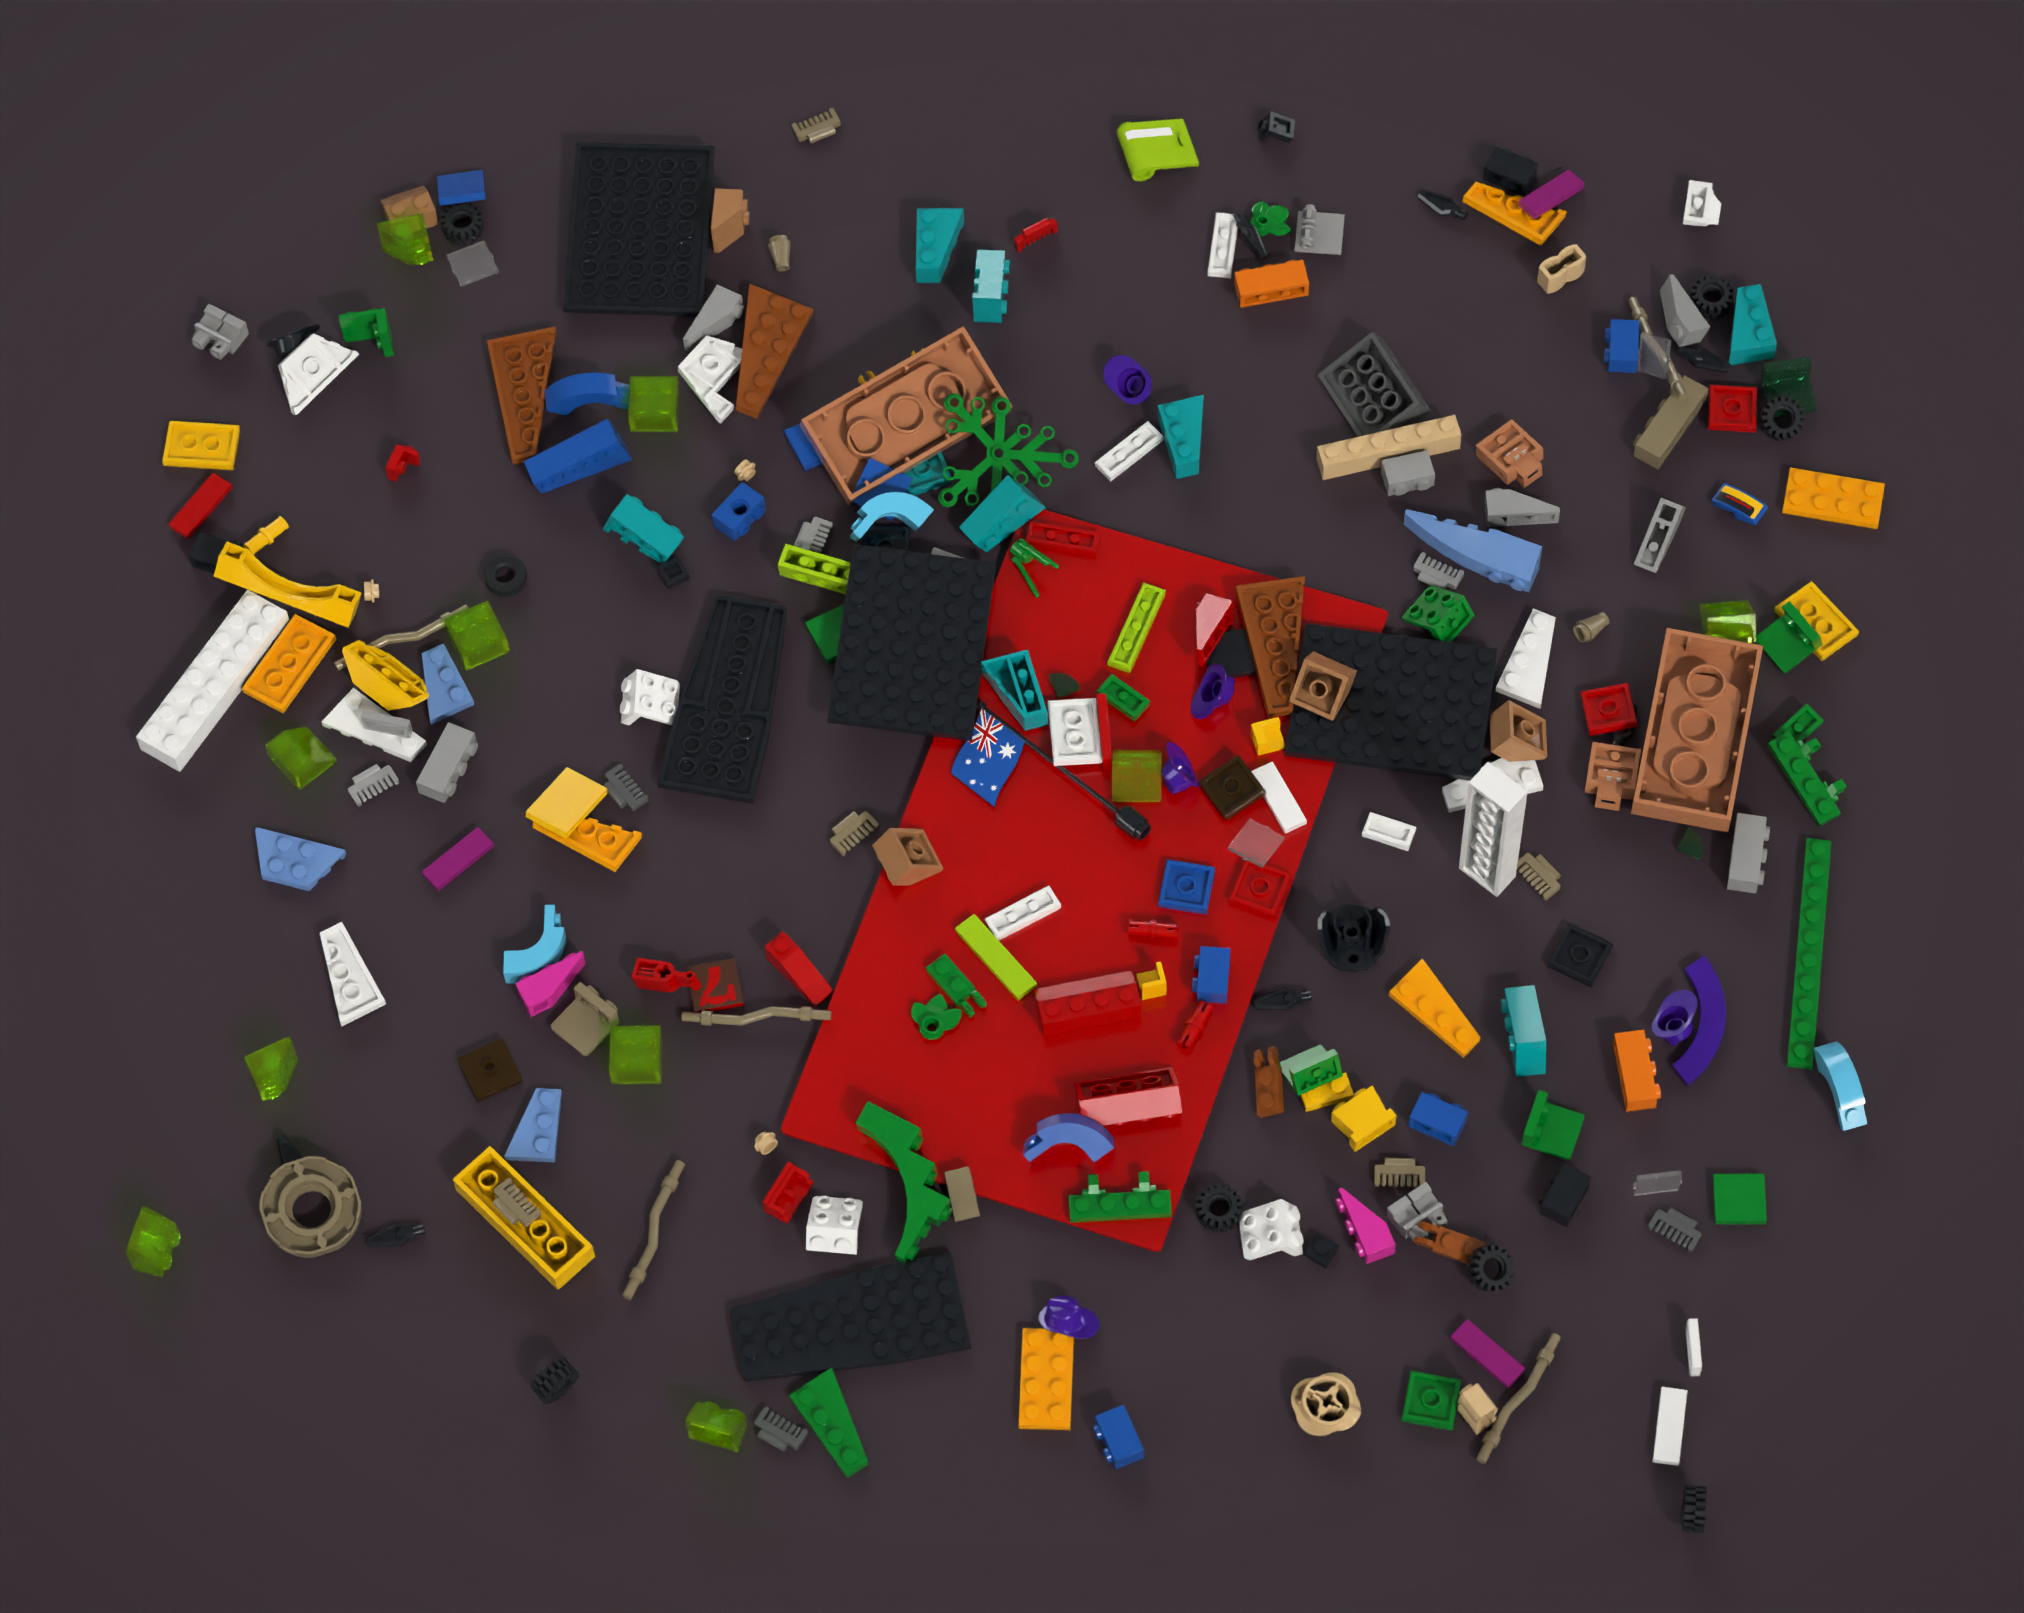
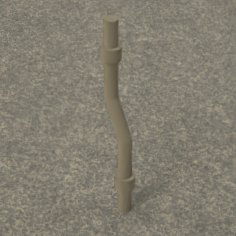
M1631 297L1628 303L1632 309L1631 315L1633 319L1639 320V327L1645 340L1662 361L1669 376L1668 382L1671 388L1676 391L1680 401L1686 400L1688 395L1685 391L1684 380L1681 374L1677 373L1670 356L1653 335L1647 322L1648 317L1644 308L1640 307L1636 297Z
M465 604L451 613L447 611L440 615V619L417 631L387 634L367 645L380 649L387 644L418 641L443 627L448 628L454 625V621L471 612ZM344 657L334 662L338 671L347 667Z
M770 1006L742 1016L713 1014V1011L702 1010V1013L683 1011L682 1021L699 1022L701 1025L712 1026V1024L743 1026L772 1016L800 1018L801 1021L809 1022L812 1019L831 1021L832 1011L815 1010L808 1006H802L801 1008Z
M676 1160L669 1176H665L661 1184L662 1189L650 1211L648 1245L637 1267L632 1269L629 1275L630 1281L622 1294L628 1300L632 1299L638 1285L643 1283L647 1275L645 1271L658 1248L660 1214L671 1192H675L679 1184L677 1180L685 1166L682 1161Z
M1551 1334L1545 1347L1538 1353L1536 1357L1537 1363L1526 1384L1502 1407L1491 1431H1487L1483 1439L1484 1444L1476 1458L1478 1462L1486 1463L1492 1449L1497 1447L1501 1439L1500 1434L1510 1414L1536 1388L1546 1366L1551 1364L1555 1356L1553 1352L1561 1339L1558 1334Z

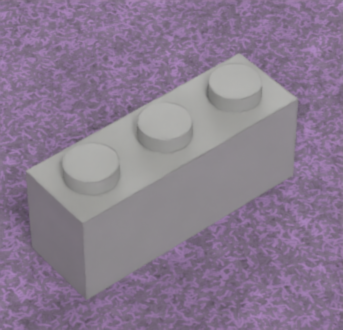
M448 722L416 781L420 794L443 803L446 802L449 796L454 794L459 776L464 775L469 757L474 756L478 748L474 732Z
M1737 813L1727 882L1728 890L1756 893L1758 885H1763L1765 871L1760 870L1761 863H1766L1767 849L1763 848L1764 841L1769 840L1770 827L1766 826L1767 817Z

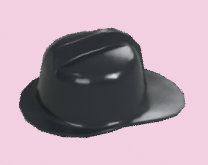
M312 324L305 326L286 336L269 341L267 346L274 347L279 361L282 362L310 334L317 332L320 325Z

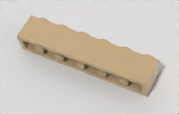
M1451 415L1317 446V463L1322 479H1331L1381 467L1382 460L1426 450H1428L1429 456L1460 449L1461 432L1456 416Z

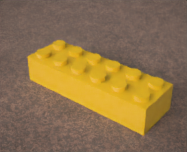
M491 1146L453 1178L456 1191L557 1290L564 1286L595 1257L593 1246ZM507 1178H511L512 1184H515L516 1188L520 1189L518 1194L524 1193V1197H528L527 1202L531 1201L533 1203L532 1206H536L537 1209L541 1210V1216L527 1227L523 1226L520 1221L512 1225L493 1205V1201L497 1198L494 1195V1189Z

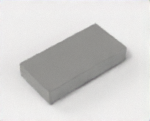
M366 710L362 712L361 720L365 729L411 738L413 730L410 720Z

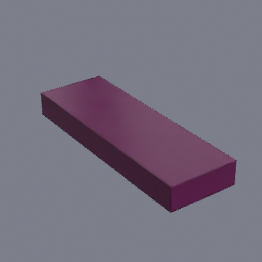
M1567 170L1522 198L1518 206L1533 219H1536L1584 189L1585 183L1570 170Z
M477 827L423 870L422 876L439 892L494 847V843Z
M1468 1319L1450 1337L1453 1343L1507 1389L1525 1372V1367Z

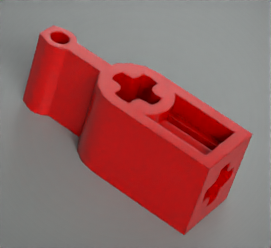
M637 958L631 976L636 986L640 989L668 993L676 991L680 986L692 988L694 991L700 990L701 983L694 972L676 971L671 963L665 961Z

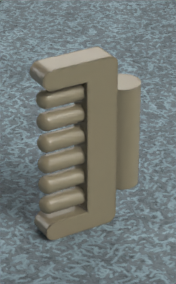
M830 108L829 113L824 112V116L819 114V118L817 116H814L813 119L809 118L810 125L807 120H804L803 124L801 122L798 125L793 123L792 130L799 142L808 139L811 144L836 134L835 128L841 124L835 110Z
M853 811L831 829L835 836L830 839V844L842 856H845L846 850L850 851L851 847H855V843L849 837L856 843H859L860 839L863 840L865 838L864 835H869V832L863 825L870 832H873L874 829L879 828V823L867 811H864L859 816Z
M1526 853L1518 860V872H1524L1522 876L1524 878L1527 877V882L1533 880L1530 884L1535 886V890H1539L1540 895L1543 894V900H1548L1560 890V884L1557 882L1561 877L1560 873L1541 854L1534 858L1530 853Z
M1385 1158V1165H1375L1374 1186H1380L1381 1176V1185L1385 1187L1386 1176H1388V1186L1391 1187L1394 1176V1186L1398 1187L1400 1176V1186L1405 1187V1176H1407V1187L1412 1186L1413 1177V1187L1416 1188L1418 1187V1177L1419 1186L1425 1183V1167L1415 1166V1158Z
M507 1178L494 1189V1195L497 1198L493 1201V1205L512 1225L520 1221L523 1226L527 1227L541 1216V1210L537 1209L536 1206H532L533 1203L531 1201L527 1202L528 1197H524V1193L518 1194L520 1189L516 1188L515 1184H512L511 1178Z

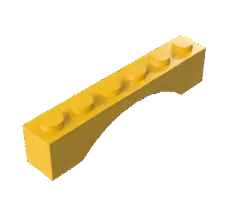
M226 542L219 554L214 577L348 628L356 614L361 597V592L340 584L316 587L292 582L265 567L250 550L230 542Z

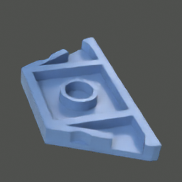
M258 827L255 829L263 880L310 891L320 878L325 877L331 871V867L339 859L343 860L346 856L344 849Z

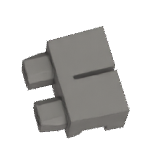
M208 304L204 310L205 315L200 322L194 325L196 332L192 338V343L194 347L203 350L208 342L213 344L210 348V353L221 360L227 353L233 355L249 335L246 322Z
M1427 1182L1408 1193V1196L1405 1195L1387 1207L1386 1217L1405 1239L1410 1237L1414 1241L1415 1236L1429 1237L1428 1232L1418 1227L1420 1221L1444 1228L1448 1223L1443 1213V1204L1434 1197L1432 1189Z

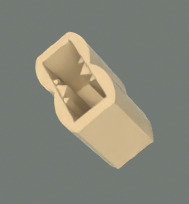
M1577 244L1567 246L1558 256L1550 257L1541 263L1537 283L1547 294L1558 291L1564 286L1565 282L1576 280L1583 274L1586 255Z
M1478 1383L1474 1386L1469 1384L1460 1391L1461 1396L1458 1400L1457 1410L1478 1435L1494 1424L1498 1408Z

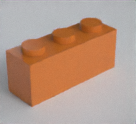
M1289 260L1282 264H1267L1260 268H1246L1234 272V286L1240 308L1309 295V280L1303 260Z
M1644 1030L1614 1033L1613 1048L1626 1112L1656 1108L1657 1100L1661 1098L1659 1084L1654 1082L1653 1076H1656V1065L1654 1061H1650L1649 1053L1652 1052L1650 1038L1645 1037Z

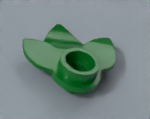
M1260 201L1253 206L1251 210L1253 217L1250 224L1256 227L1259 236H1266L1268 233L1283 236L1291 231L1290 227L1284 223L1289 215L1287 208L1280 205L1269 207L1264 201Z
M941 994L932 998L926 1006L914 1002L911 1011L913 1020L920 1025L921 1035L928 1040L940 1038L944 1031L955 1028L961 1019V1009L948 1010L947 1003ZM930 1026L937 1028L935 1031L928 1030Z

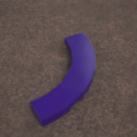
M1705 956L1684 970V973L1695 989L1700 1003V1023L1696 1037L1686 1053L1672 1064L1673 1071L1686 1086L1694 1082L1709 1066V1063L1719 1049L1725 1027L1726 1007L1722 986L1716 972Z

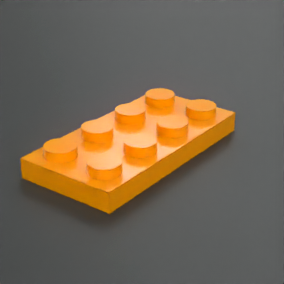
M1790 468L1782 513L1877 529L1885 483Z
M295 614L242 687L243 693L284 714L336 641V636Z
M1023 1328L1019 1429L1070 1430L1073 1337L1046 1329Z

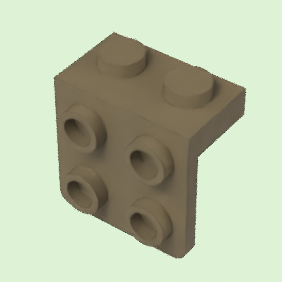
M579 982L573 988L576 999L551 1024V1029L583 1056H588L619 1024L618 1009L611 1001L601 999L599 993L592 986L588 985L586 987L583 983Z

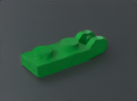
M943 954L926 967L928 975L956 1007L959 1006L968 1017H972L975 1014L973 1008L966 1002L969 997L982 1009L987 1006L984 998L946 954Z

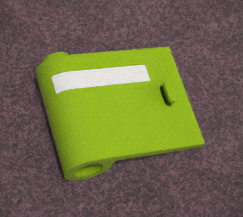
M1183 119L1124 122L1116 131L1134 181L1147 180L1158 169L1195 167L1199 165Z

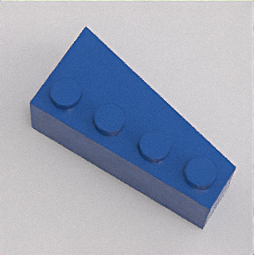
M606 419L524 461L534 486L542 494L631 461L632 458L623 437L612 423Z

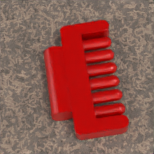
M1044 218L1021 230L1022 234L1014 238L1016 250L1021 252L1022 248L1026 247V244L1031 245V241L1035 243L1036 239H1041V236L1043 238L1046 237V233L1050 235L1052 231L1053 234H1056L1058 232L1057 221L1054 218L1050 220Z

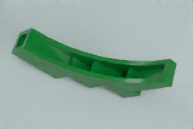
M868 1101L856 1121L857 1129L873 1139L888 1153L898 1168L905 1185L907 1220L902 1240L895 1253L897 1262L905 1263L907 1260L912 1261L916 1257L919 1250L917 1245L920 1239H925L931 1229L929 1223L939 1227L942 1221L946 1222L952 1212L949 1198L928 1188V1185L932 1186L938 1176L935 1163L913 1152L914 1150L918 1151L922 1145L924 1138L922 1137L921 1128Z

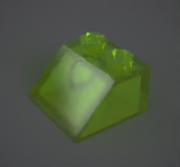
M422 213L377 223L383 252L411 266L433 261Z
M1748 600L1700 604L1704 635L1745 643L1756 642V614Z
M308 727L284 730L265 745L269 758L299 790L337 762L335 756Z
M290 1036L244 1057L250 1076L262 1101L275 1099L282 1092L286 1091L298 1062Z
M142 1206L126 1249L128 1259L135 1271L163 1277L165 1270H168L171 1266L173 1247H177L180 1241V1232L175 1222L148 1207Z
M709 1401L705 1403L697 1402L685 1421L690 1439L735 1452L739 1451L748 1425L746 1415H743V1412L730 1408L729 1411L721 1409L717 1404Z

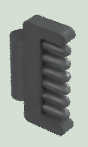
M622 764L605 773V779L608 782L603 786L608 788L607 793L621 809L627 805L632 811H635L649 801L648 795L640 792L641 788L637 787V783H633L634 780L630 779V775L627 774L626 770H623Z
M1672 1207L1668 1213L1658 1209L1648 1225V1229H1654L1655 1232H1659L1661 1229L1660 1235L1662 1236L1670 1227L1665 1237L1669 1239L1673 1234L1671 1241L1675 1242L1678 1238L1676 1243L1680 1245L1683 1242L1682 1247L1686 1248L1688 1246V1252H1693L1702 1236V1233L1695 1229L1698 1224L1697 1221Z
M764 1407L754 1422L755 1427L760 1429L757 1437L783 1452L786 1451L788 1446L798 1450L808 1435L807 1429L802 1430L801 1427H798L795 1430L796 1424L791 1425L790 1421H786L784 1424L785 1418L780 1419V1415H775L773 1411L769 1413V1408Z

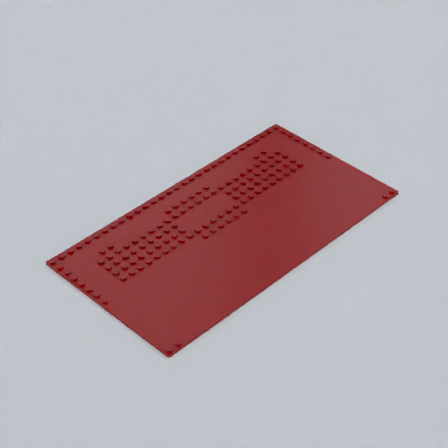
M1042 510L1014 532L993 586L983 661L1028 649L1047 713L1048 701L1096 698L1097 702V690L1111 674L1150 700L1148 708L1135 722L1107 703L1113 767L1111 769L1103 770L1102 763L1063 765V767L1116 808H1126L1127 806L1134 808L1149 820L1152 828L1143 840L1132 839L1115 825V812L1027 744L1023 748L1017 766L1000 791L994 808L951 775L955 759L966 741L934 737L899 828L923 829L944 869L910 886L892 885L884 867L882 868L827 1008L828 1011H832L831 1021H822L781 1125L782 1134L899 1171L888 1153L873 1139L857 1129L856 1121L869 1101L921 1128L924 1139L919 1150H914L913 1152L935 1163L936 1172L938 1173L935 1183L947 1186L944 1172L970 1167L977 1196L1154 1252L1162 1250L1336 764L1334 762L1285 756L1291 715L1278 716L1285 748L1257 755L1251 738V724L1276 718L1267 717L1257 675L1234 678V692L1231 700L1227 704L1215 708L1206 718L1196 719L1191 712L1193 697L1207 670L1206 663L1204 666H1199L1195 615L1197 603L1202 601L1206 593L1233 601L1234 619L1225 632L1244 629L1234 591L1235 587L1281 579L1048 510ZM1030 521L1100 532L1096 557L1034 547L1059 565V568L1055 569L1051 565H1043L1035 558L1029 563L1022 562L1023 567L1039 593L1038 598L1034 596L1017 565L1012 562L1014 555L1010 552V549L1017 540L1021 538L1026 540ZM1144 582L1166 590V595L1131 673H1127L1108 666V660ZM1304 586L1295 683L1298 675L1306 623L1382 633L1388 618L1387 610ZM981 672L977 705L981 701L986 703V707L1053 758L1049 716L1048 725L1025 731ZM976 709L974 727H975V724H976L977 719H978L979 714H980V711L977 710V709ZM1173 742L1185 752L1198 781L1237 755L1242 758L1251 771L1273 761L1304 814L1307 824L1285 834L1264 797H1261L1226 821L1200 785L1199 787L1191 786L1187 790L1179 791L1176 794L1170 793L1164 784L1161 773L1163 766L1169 759L1167 743ZM1246 857L1292 873V879L1275 919L1228 903ZM1167 859L1215 867L1207 915L1158 907ZM1049 885L1059 900L1061 909L999 940L1000 943L1037 982L1035 989L1131 971L1140 998L1141 1017L1043 1036L1034 989L1018 1001L955 932V928L973 914L987 927L985 918ZM1154 919L1160 923H1179L1178 939L1164 937L1150 939V936L1128 935L1129 920L1151 922ZM1201 946L1230 948L1227 1003H1205L1203 1011L1207 1004L1213 1007V1011L1204 1023V1030L1201 1034H1198L1191 1050L1186 1051L1184 1050L1185 1043L1180 1048L1176 1041L1186 1027V1020L1192 1017L1199 1003L1197 1002V993L1192 992L1193 977L1198 978L1199 970H1194L1195 955H1200ZM943 954H946L984 998L987 1006L982 1009L969 997L966 1002L973 1008L975 1014L972 1017H968L961 1010V1019L955 1028L944 1031L943 1035L938 1039L928 1040L921 1035L920 1025L912 1018L911 1011L914 1002L926 1006L932 998L941 994L947 1003L948 1010L961 1009L959 1006L956 1007L926 972L927 966ZM1156 962H1161L1167 983L1166 995L1142 1000L1136 974L1156 970ZM930 1026L928 1028L929 1031H935L937 1029L934 1026ZM1173 1067L1179 1084L1182 1113L1176 1114V1116L1171 1118L1154 1117L1146 1122L1129 1121L1121 1126L1103 1125L1114 1137V1148L1096 1162L1082 1148L1072 1143L1055 1144L1031 1162L1023 1155L1024 1142L1031 1135H1038L1036 1133L1038 1122L1057 1114H1079L1074 1082ZM1149 1171V1185H1156V1191L1170 1190L1172 1217L1070 1223L1069 1195H1083L1082 1189H1089L1088 1175L1098 1174L1099 1190H1105V1193L1133 1192V1188H1139L1138 1172Z

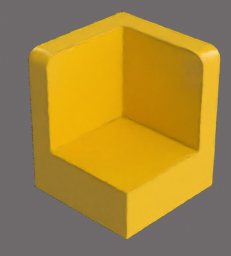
M1279 717L1251 724V738L1258 756L1285 748V742L1280 731Z
M1156 962V970L1136 974L1142 1000L1166 995L1167 983L1161 962Z

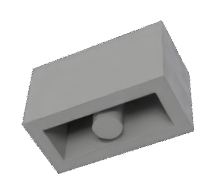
M1428 450L1385 459L1381 462V474L1388 496H1399L1409 491H1422L1434 486L1435 472Z

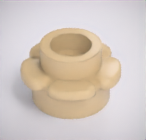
M747 459L742 461L734 471L738 476L737 479L739 481H749L756 473L754 470L755 463H750Z
M373 579L370 582H364L365 601H372V603L374 598H379V584H374Z
M762 1132L755 1138L754 1147L756 1151L766 1155L776 1148L778 1141L775 1139L773 1132Z

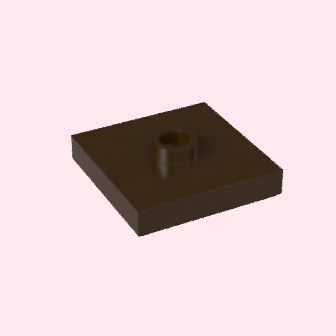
M1239 755L1198 781L1201 788L1226 821L1267 794Z
M503 1038L457 1058L477 1102H481L523 1083V1078Z

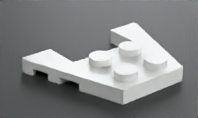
M706 335L678 366V372L714 418L721 424L734 410V404L717 394V392L740 368L742 349L735 347L733 343Z

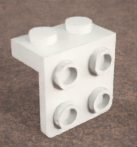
M636 669L623 680L621 685V691L623 692V701L620 705L621 723L631 725L639 717H644L672 725L679 705V682L671 678Z
M813 1197L807 1222L806 1250L857 1254L858 1227L863 1202L853 1198Z
M1279 1199L1243 1211L1239 1224L1244 1258L1253 1260L1281 1250L1294 1257L1303 1254V1236L1300 1232V1213L1297 1207L1283 1199Z

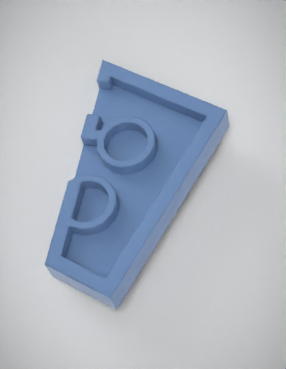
M444 643L423 652L422 660L425 685L429 694L427 702L431 725L475 705Z
M536 1088L504 1155L505 1160L555 1163L562 1099L561 1089Z

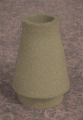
M786 235L771 237L768 248L776 270L786 271L790 269L791 242Z
M1600 612L1597 615L1577 621L1573 627V633L1578 641L1582 643L1591 642L1609 624V619L1605 613Z

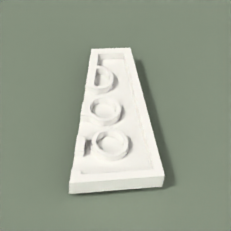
M1536 609L1532 610L1496 686V692L1539 709L1541 708L1556 617Z
M355 688L322 721V725L326 728L336 729L343 735L353 736L362 740L365 744L380 747L383 751L409 762H412L427 746L426 741L413 731L411 738H405L365 729L361 720L363 710L385 715L390 714Z
M1500 758L1490 763L1493 766L1502 768L1513 781L1516 780L1522 783L1528 791L1527 794L1543 790V783L1535 760L1509 762ZM1458 779L1442 787V793L1449 813L1466 809L1470 781Z
M340 922L320 932L341 1026L386 1005L381 992L343 923Z

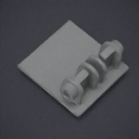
M1312 204L1306 205L1303 211H1298L1295 252L1341 255L1345 214L1317 212Z

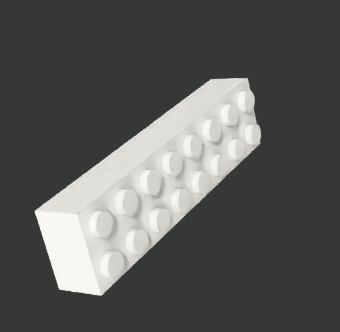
M247 590L138 733L136 739L140 749L181 772L241 692L242 687L290 622L287 611Z
M1487 762L1468 785L1459 869L1498 897L1516 877L1528 791L1522 783L1509 778L1502 768Z

